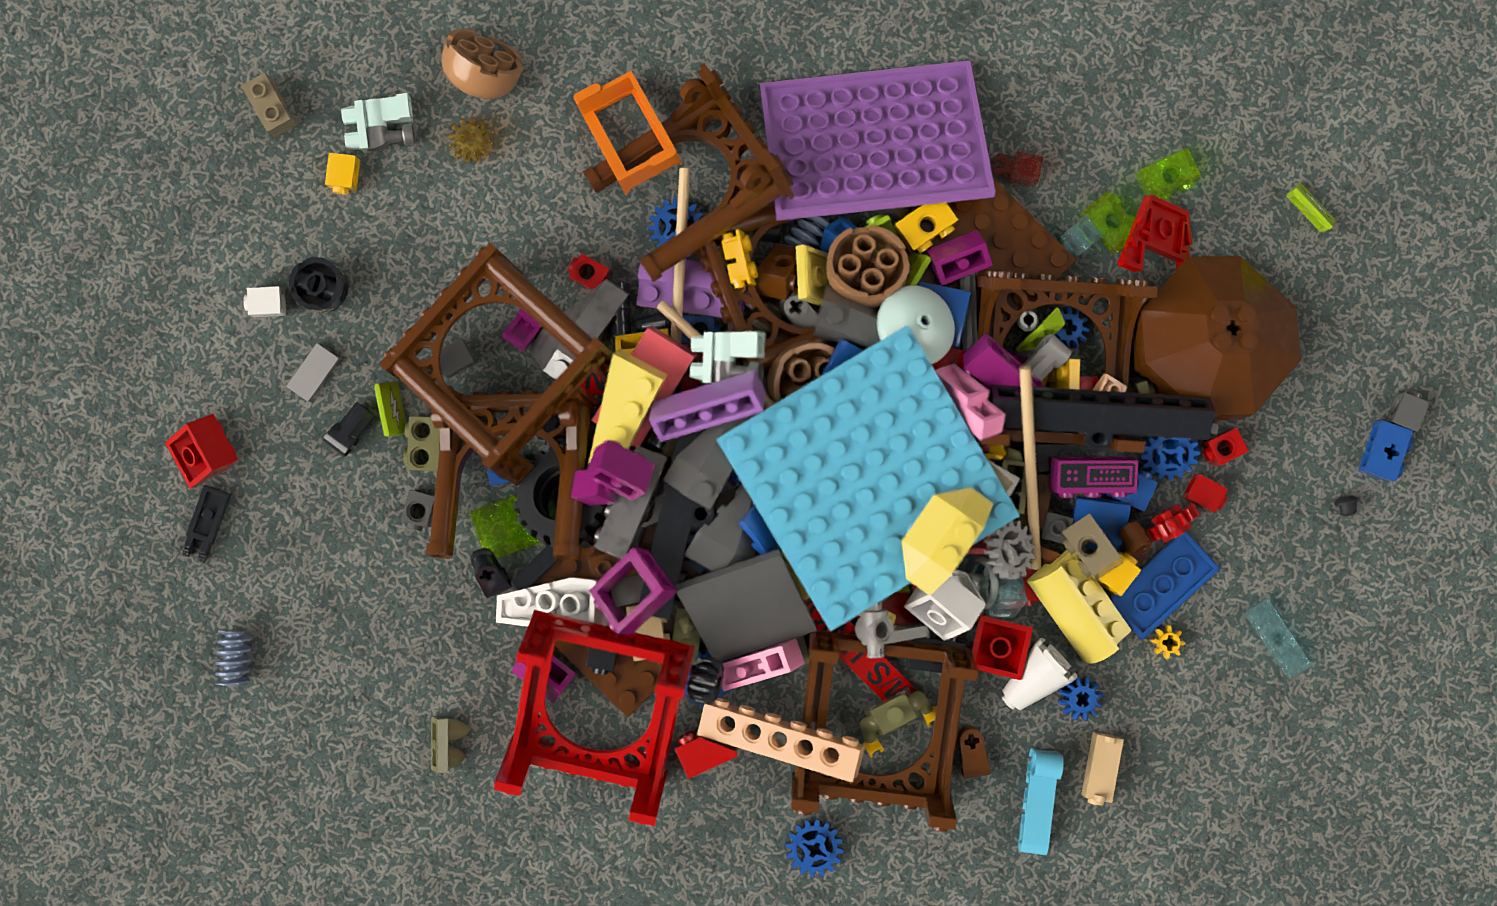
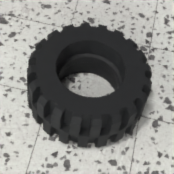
M549 447V452L545 453L541 450L535 454L537 459L533 462L529 460L535 467L520 482L519 487H514L513 496L518 498V501H514L513 506L514 511L519 513L517 519L525 527V531L548 547L554 548L556 520L550 517L548 501L552 490L560 482V464L554 449ZM588 449L586 458V470H588L591 452ZM584 504L582 506L579 546L585 549L593 546L592 541L599 527H603L607 518L605 517V510L608 504L592 506Z

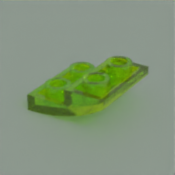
M515 496L468 512L480 547L493 551L496 558L539 543L519 523L517 519L519 513L514 511L513 502L518 501V498Z

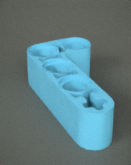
M1031 748L1029 752L1031 762L1028 761L1026 776L1028 788H1025L1023 801L1025 814H1022L1018 850L1024 853L1047 855L1057 779L1060 780L1062 777L1064 760L1063 755L1057 751Z

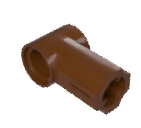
M1139 521L1125 525L1118 532L1124 544L1125 552L1136 559L1138 563H1141L1147 559V554L1153 544Z

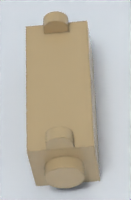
M1093 731L1081 793L1085 798H1088V803L1103 806L1104 802L1112 803L1124 742V739L1119 736Z

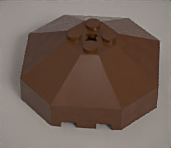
M1241 256L1188 257L1168 280L1158 286L1157 298H1149L1142 305L1132 336L1135 370L1142 377L1147 376L1156 385L1155 389L1161 394L1211 397L1215 409L1214 421L1243 420L1254 415L1301 361L1296 306ZM1231 321L1240 328V331L1235 332V336H1232L1231 331L1226 329L1231 324Z

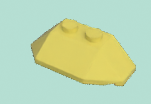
M971 487L934 494L902 539L906 579L931 595L953 573L981 533L994 503Z

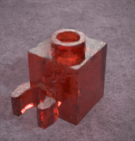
M1017 151L1013 159L1010 160L1005 154L999 153L995 155V159L1001 160L1004 163V167L1001 169L993 168V174L1003 175L1007 172L1010 173L1009 183L1029 187L1037 185L1043 156Z

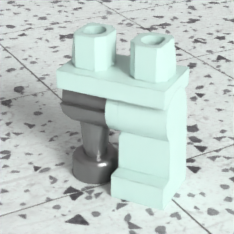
M408 93L396 94L397 96L380 99L354 101L355 106L342 108L343 123L345 125L357 123L358 132L345 133L346 148L361 149L364 153L382 151L388 144L401 141L406 146L416 145L413 124L403 125L402 130H387V125L413 122L411 98Z
M704 332V335L691 338L692 352H704L703 363H691L690 377L703 380L705 383H714L755 370L762 383L763 365L761 362H751L748 367L736 366L735 361L736 357L764 358L765 333Z

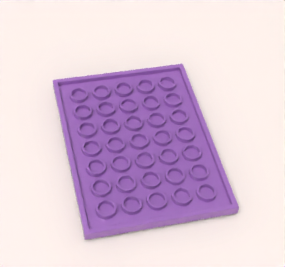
M971 61L760 83L768 151L770 154L773 153L779 156L786 167L784 170L794 183L790 186L795 196L794 198L786 197L783 199L780 196L774 200L777 221L995 197V186Z

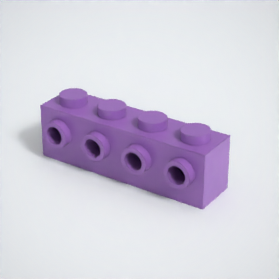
M755 370L653 401L649 422L660 442L762 412L766 392Z

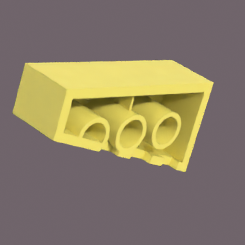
M618 349L613 354L589 463L595 447L607 439L617 441L624 448L630 449L668 374L621 349Z

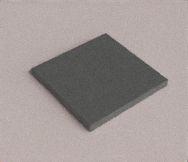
M780 549L676 584L677 593L712 658L722 662L817 630L813 617Z

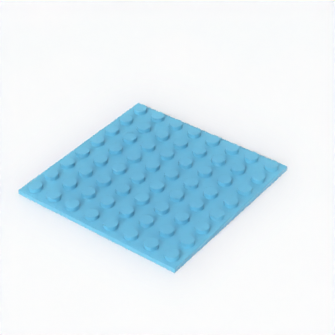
M908 325L716 439L830 631L911 583L906 579L902 539L934 494L971 487L994 503L983 530L973 544L1020 516Z

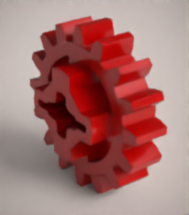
M1190 503L1182 508L1179 504H1176L1151 518L1152 525L1148 526L1144 531L1151 542L1162 539L1165 543L1192 528L1190 522L1195 520L1200 513L1194 503Z

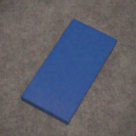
M1185 531L1182 535L1169 541L1140 568V573L1122 596L1112 594L1109 598L1130 629L1143 641L1219 571L1220 567Z

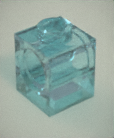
M1086 215L1061 235L1058 240L1065 247V250H1068L1077 258L1103 235Z

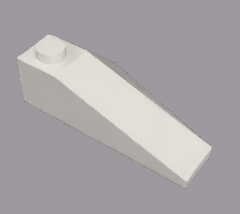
M572 577L497 596L496 622L528 626L535 609L608 626L607 617L594 605V598L589 592L598 580Z

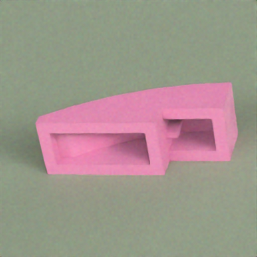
M955 364L935 370L972 433L982 440L1002 432L1005 413L988 401L989 390Z

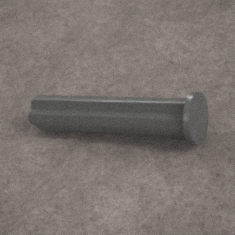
M978 272L959 279L960 290L972 293L965 320L966 327L962 337V350L967 351L978 339L976 275H978Z

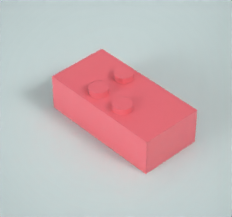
M651 325L647 328L631 355L668 374L654 400L656 401L673 395L697 353L692 352L689 348ZM601 406L591 420L598 424ZM651 408L632 443V446L635 448L643 444L652 429V425L649 422Z

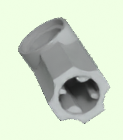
M1050 333L1038 343L1035 353L1026 360L1023 366H1031V372L1038 379L1042 380L1053 368L1057 369L1068 360L1072 351L1053 333Z

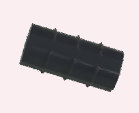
M614 283L629 294V283ZM630 295L627 296L609 324L608 338L631 334Z

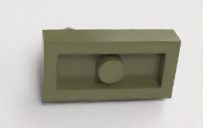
M678 607L672 641L695 646L691 665H694L698 656L700 634L686 608Z
M431 716L432 771L448 773V769L459 765L466 758V755L460 749L449 746L448 742L456 741L467 735L471 731L467 724L456 719H447L443 716Z

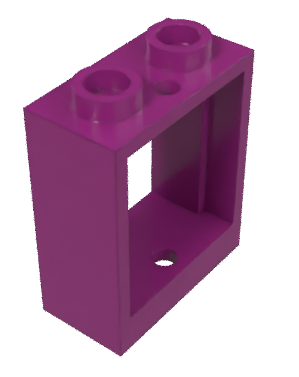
M634 547L589 592L594 598V605L607 617L609 627L618 634L632 635L675 595L677 590L648 549ZM635 567L652 593L630 614L624 617L608 592Z

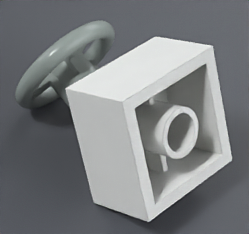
M975 557L969 564L967 573L955 569L931 595L916 587L904 607L944 641L966 632L972 628L982 610L991 608L996 602L999 581L997 573L992 572L994 565H987V557ZM983 564L985 566L983 573L976 574L975 571L978 565ZM989 578H990V583H991L990 595H989V593H988V580H989Z

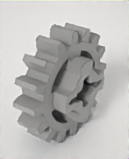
M1012 520L989 534L991 538L984 541L989 545V548L984 551V554L990 556L987 565H994L992 572L999 573V578L1019 579V576L1026 575V569H1032L1029 561L1035 559V556L1031 554V550L1035 549L1036 546L1030 544L1033 535L1026 534L1028 527L1021 526V521Z

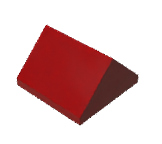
M980 615L972 647V654L978 670L1021 680L1033 628Z

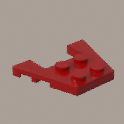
M1154 195L1144 196L1119 257L1118 266L1132 272L1143 271L1145 249L1175 261L1176 271L1190 257L1188 245H1192L1189 211Z

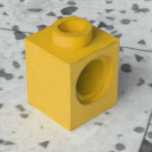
M329 153L325 185L333 188L332 192L336 194L348 195L349 191H357L360 159L354 155Z

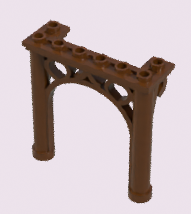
M705 63L700 65L701 70L697 72L701 79L693 78L683 84L680 89V97L684 102L661 124L672 144L697 141L718 149L727 158L730 167L729 187L721 203L712 212L639 259L653 282L663 277L662 273L778 197L782 196L783 199L795 197L790 188L794 183L784 170L786 167L779 156L773 153L770 154L767 145L760 135L755 138L753 134L756 131L748 119L744 121L741 119L744 116L736 102L732 104L729 102L732 99L724 86L720 87L723 81L715 69L710 72ZM714 120L722 122V127L714 133L706 132V127L710 122ZM697 125V130H691ZM731 127L738 135V138L726 139L730 134ZM651 129L616 153L626 171H629L662 151L663 148ZM748 149L754 159H744L741 161L743 153ZM606 159L592 168L590 166L582 171L597 194L617 180Z
M774 202L758 210L692 254H696L698 261H701L704 271L706 273L709 272L713 281L710 283L712 293L715 298L719 297L722 305L720 308L724 323H729L732 332H754L752 322L756 319H762L771 325L770 338L765 340L764 358L738 357L736 360L737 364H735L736 366L748 367L751 362H761L763 371L769 369L780 352L793 343L810 340L824 343L830 347L838 345V342L813 336L815 327H796L778 319L763 304L755 286L748 284L747 281L745 282V287L735 291L732 289L727 276L729 274L727 265L729 264L725 259L721 243L724 240L723 235L733 233L734 237H736L737 229L744 232V235L757 231L751 239L752 251H749L750 261L752 262L755 246L766 232L777 226L801 219L777 221ZM738 303L747 305L751 311L753 309L757 310V312L750 315L746 323ZM778 330L795 336L774 343ZM807 349L797 354L794 353L790 357L801 358L818 352L821 349Z
M446 385L450 392L476 417L487 416V427L496 436L508 433L516 424L515 422H518L523 417V412H527L542 396V394L534 391H523L521 395H514L507 391H500L497 395H489L485 392H473V395H464L454 390L453 386ZM581 386L553 414L554 416L559 415L560 426L549 433L545 432L542 426L535 434L550 444L560 464L553 557L563 560L581 559L579 539L583 503L571 496L575 471L586 470L590 412L594 411V406H598V401ZM432 410V423L435 428H440V450L430 543H427L426 556L438 559H451L454 552L462 471L474 449L468 443L462 447V438ZM491 412L509 413L505 418L497 420ZM566 434V446L564 451L562 446L557 442V439Z

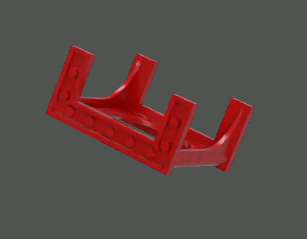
M534 609L516 656V662L526 664L514 735L511 737L497 774L494 790L520 796L531 765H536L544 769L566 772L570 775H580L597 781H606L623 787L636 788L628 821L637 822L641 825L655 826L668 772L665 768L680 700H683L695 646L636 632L632 635L618 634L609 626ZM556 639L662 663L655 690L656 699L652 718L648 728L639 739L619 749L595 750L570 741L556 729L548 715L545 700ZM539 723L544 724L546 728L540 729ZM550 735L553 736L556 741L555 743L550 744L539 741V739L543 736ZM644 746L646 747V749H644L643 752L642 750L638 749V747ZM625 755H635L639 759L640 764L626 761Z

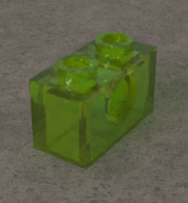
M1187 147L1140 169L1135 173V176L1145 196L1154 195L1167 200L1172 197L1170 192L1178 188L1181 192H1184L1196 186L1194 181L1200 178L1201 174ZM1167 171L1173 174V184L1165 182L1163 178L1164 172Z
M1107 191L1083 210L1079 216L1110 254L1113 255L1124 247L1135 217L1131 214L1127 215L1122 209L1123 203L1115 194L1111 195ZM1108 215L1114 216L1117 219L1118 225L1116 228H1111L1107 225L1106 217Z

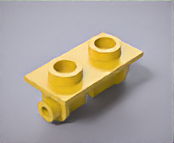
M739 229L736 230V237H734L733 233L724 234V240L721 243L725 259L736 258L737 262L727 265L731 284H734L735 289L745 287L746 281L748 284L755 286L754 278L758 277V272L754 261H750L749 251H752L749 236L744 235V232Z

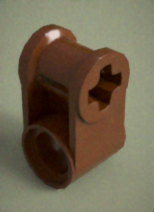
M963 726L957 734L960 751L959 759L963 767L961 768L963 779L990 775V765L982 734L975 726ZM968 734H973L975 737L971 745L965 741L968 739Z

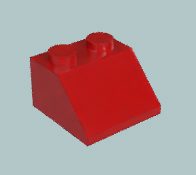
M214 414L185 424L165 442L189 489L227 470L238 461L234 447L228 442L223 432V427L217 421Z
M694 730L680 735V739H678L675 746L676 753L688 779L738 757L737 747L699 736L697 733L695 734Z

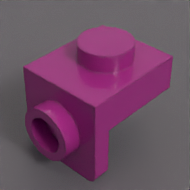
M519 309L518 315L503 332L502 338L524 352L541 331L542 326L524 310Z

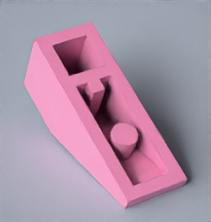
M796 638L723 662L724 678L722 688L723 691H727L791 672L804 665L805 662Z

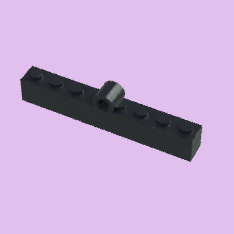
M991 385L989 402L1005 413L1003 429H1023L1021 386ZM1032 387L1034 430H1050L1056 433L1063 431L1081 433L1084 436L1085 444L1092 450L1106 449L1112 442V436L1118 434L1133 435L1135 437L1155 436L1164 439H1171L1172 437L1187 438L1194 441L1210 439L1215 416L1211 397Z
M707 428L677 437L671 466L677 455ZM667 483L650 554L676 589V584L684 582L686 572L681 570L683 561L689 562V557L685 555L690 546L687 545L689 535H695L697 527L702 528L704 524L710 525L714 520L715 510L713 506L709 510ZM703 507L707 510L708 515L705 520L700 521L696 519L695 510L697 508ZM645 581L639 604L652 593ZM673 595L652 616L669 620L671 614H677L680 599L675 598V595Z

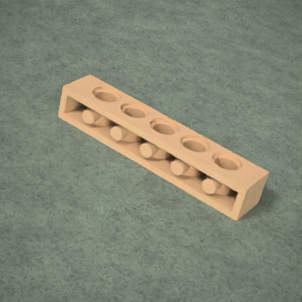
M717 698L711 704H704L697 733L699 736L853 782L858 776L865 745L859 744V740L856 738L843 736L842 739L832 736L833 732L822 728H817V731L806 728L807 725L800 721H791L789 723L781 720L779 715L773 713H765V715L756 713L755 709L750 706L740 705L736 707L729 705L730 701L723 698ZM726 716H730L735 720V728H731L726 724ZM751 724H756L760 727V736L752 733ZM776 732H783L787 737V743H780L776 738ZM803 739L809 740L812 743L813 751H807L802 747ZM829 747L835 748L839 752V759L831 758L828 755L827 749Z

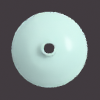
M905 286L886 298L881 304L877 316V330L880 340L908 325L931 364L939 361L949 351L955 334L954 320L948 305L938 294L921 286ZM921 318L926 320V326L922 324Z

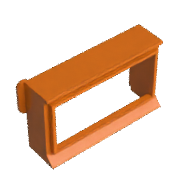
M632 71L601 87L599 84L594 83L574 95V100L625 195L628 194L631 188L678 163L682 164L674 145ZM633 94L663 151L650 157L648 161L626 171L595 113Z

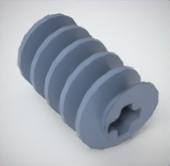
M822 216L806 217L807 221L799 219L797 224L800 229L792 227L790 231L793 237L785 235L783 239L787 246L796 247L804 244L820 247L821 244L817 238L818 236L823 237L824 228L830 225V223Z
M218 630V633L225 635V638L217 640V643L225 646V649L216 652V654L223 656L224 660L216 662V665L223 667V670L216 672L215 676L223 678V681L215 684L240 686L250 682L248 677L243 676V674L250 672V667L243 664L251 661V657L244 653L251 651L252 647L244 642L251 641L252 635L245 633L246 631Z

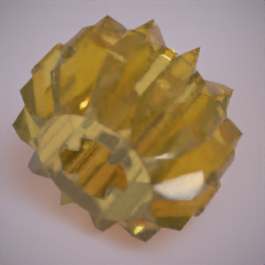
M471 117L468 125L466 120L462 118L460 119L462 127L459 128L455 124L451 126L456 134H448L447 138L454 141L448 147L451 151L456 150L454 156L457 159L464 156L465 163H470L472 156L476 162H480L479 153L482 152L484 156H488L489 152L484 147L493 146V142L488 140L492 136V132L485 130L486 124L483 121L477 125L476 118ZM468 135L476 138V140L473 139V145L469 146L467 142H464L468 141L466 138Z

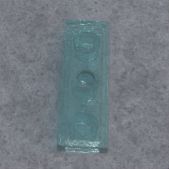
M1268 598L1262 599L1243 612L1287 679L1291 680L1312 666ZM1276 634H1279L1280 640L1279 642L1275 643L1274 636Z

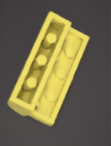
M1066 550L1052 564H1044L1027 582L1082 661L1088 664L1096 663L1118 651L1117 644L1132 630L1099 582L1094 579L1092 574L1086 577L1078 565L1082 560L1077 553L1071 555Z

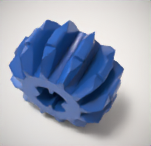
M1066 306L1064 312L1058 307L1064 321L1068 322V326L1072 327L1073 331L1066 335V330L1060 329L1055 336L1068 348L1070 344L1075 350L1079 348L1078 341L1084 343L1087 340L1081 333L1090 332L1089 327H1082V324L1087 322L1088 318L1083 317L1079 319L1081 311L1076 310L1072 314L1071 306Z
M1077 676V679L1073 681L1074 685L1072 683L1066 685L1068 687L1067 691L1064 689L1058 690V693L1065 696V698L1058 700V704L1066 705L1062 712L1065 715L1071 713L1073 720H1077L1079 715H1081L1082 720L1087 721L1088 712L1093 716H1097L1098 713L1093 708L1095 706L1103 707V703L1096 699L1103 697L1104 693L1102 691H1095L1099 684L1096 681L1090 684V677L1085 676L1082 682L1079 676ZM1079 692L1084 695L1086 700L1083 704L1080 702L1076 704L1078 701L1076 695Z

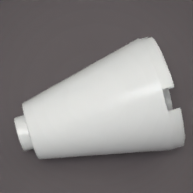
M1039 638L1027 654L1022 679L1011 678L1002 690L1004 693L1002 699L1011 709L1016 707L1022 710L1077 679L1076 673L1072 675L1069 673L1068 669L1071 665L1051 644L1048 647L1042 644L1045 641L1044 638Z

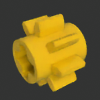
M1166 625L1165 631L1156 628V638L1150 639V642L1155 643L1157 646L1153 652L1158 654L1164 651L1163 656L1166 659H1169L1170 653L1180 655L1178 649L1180 645H1185V642L1179 639L1182 632L1176 630L1171 633L1172 627L1170 625ZM1168 638L1173 639V643L1168 644V646L1162 643L1163 640Z

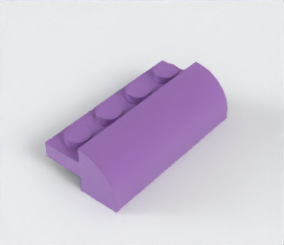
M686 259L683 312L722 317L720 313L722 305L719 297L715 298L711 290L710 283L713 282L709 272L706 273L704 271L701 261ZM640 264L637 277L640 279L636 306L657 308L658 304L664 300L672 307L674 266L662 273L663 277L653 282L642 264ZM731 284L733 291L737 290L734 288V284ZM738 303L743 315L744 304Z

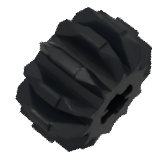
M702 656L695 660L687 683V692L690 699L709 704L717 699L724 678L722 661Z

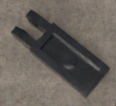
M209 485L203 486L186 533L187 539L182 552L183 556L190 557L194 551L196 539L203 541L198 554V561L202 563L207 561L232 493Z

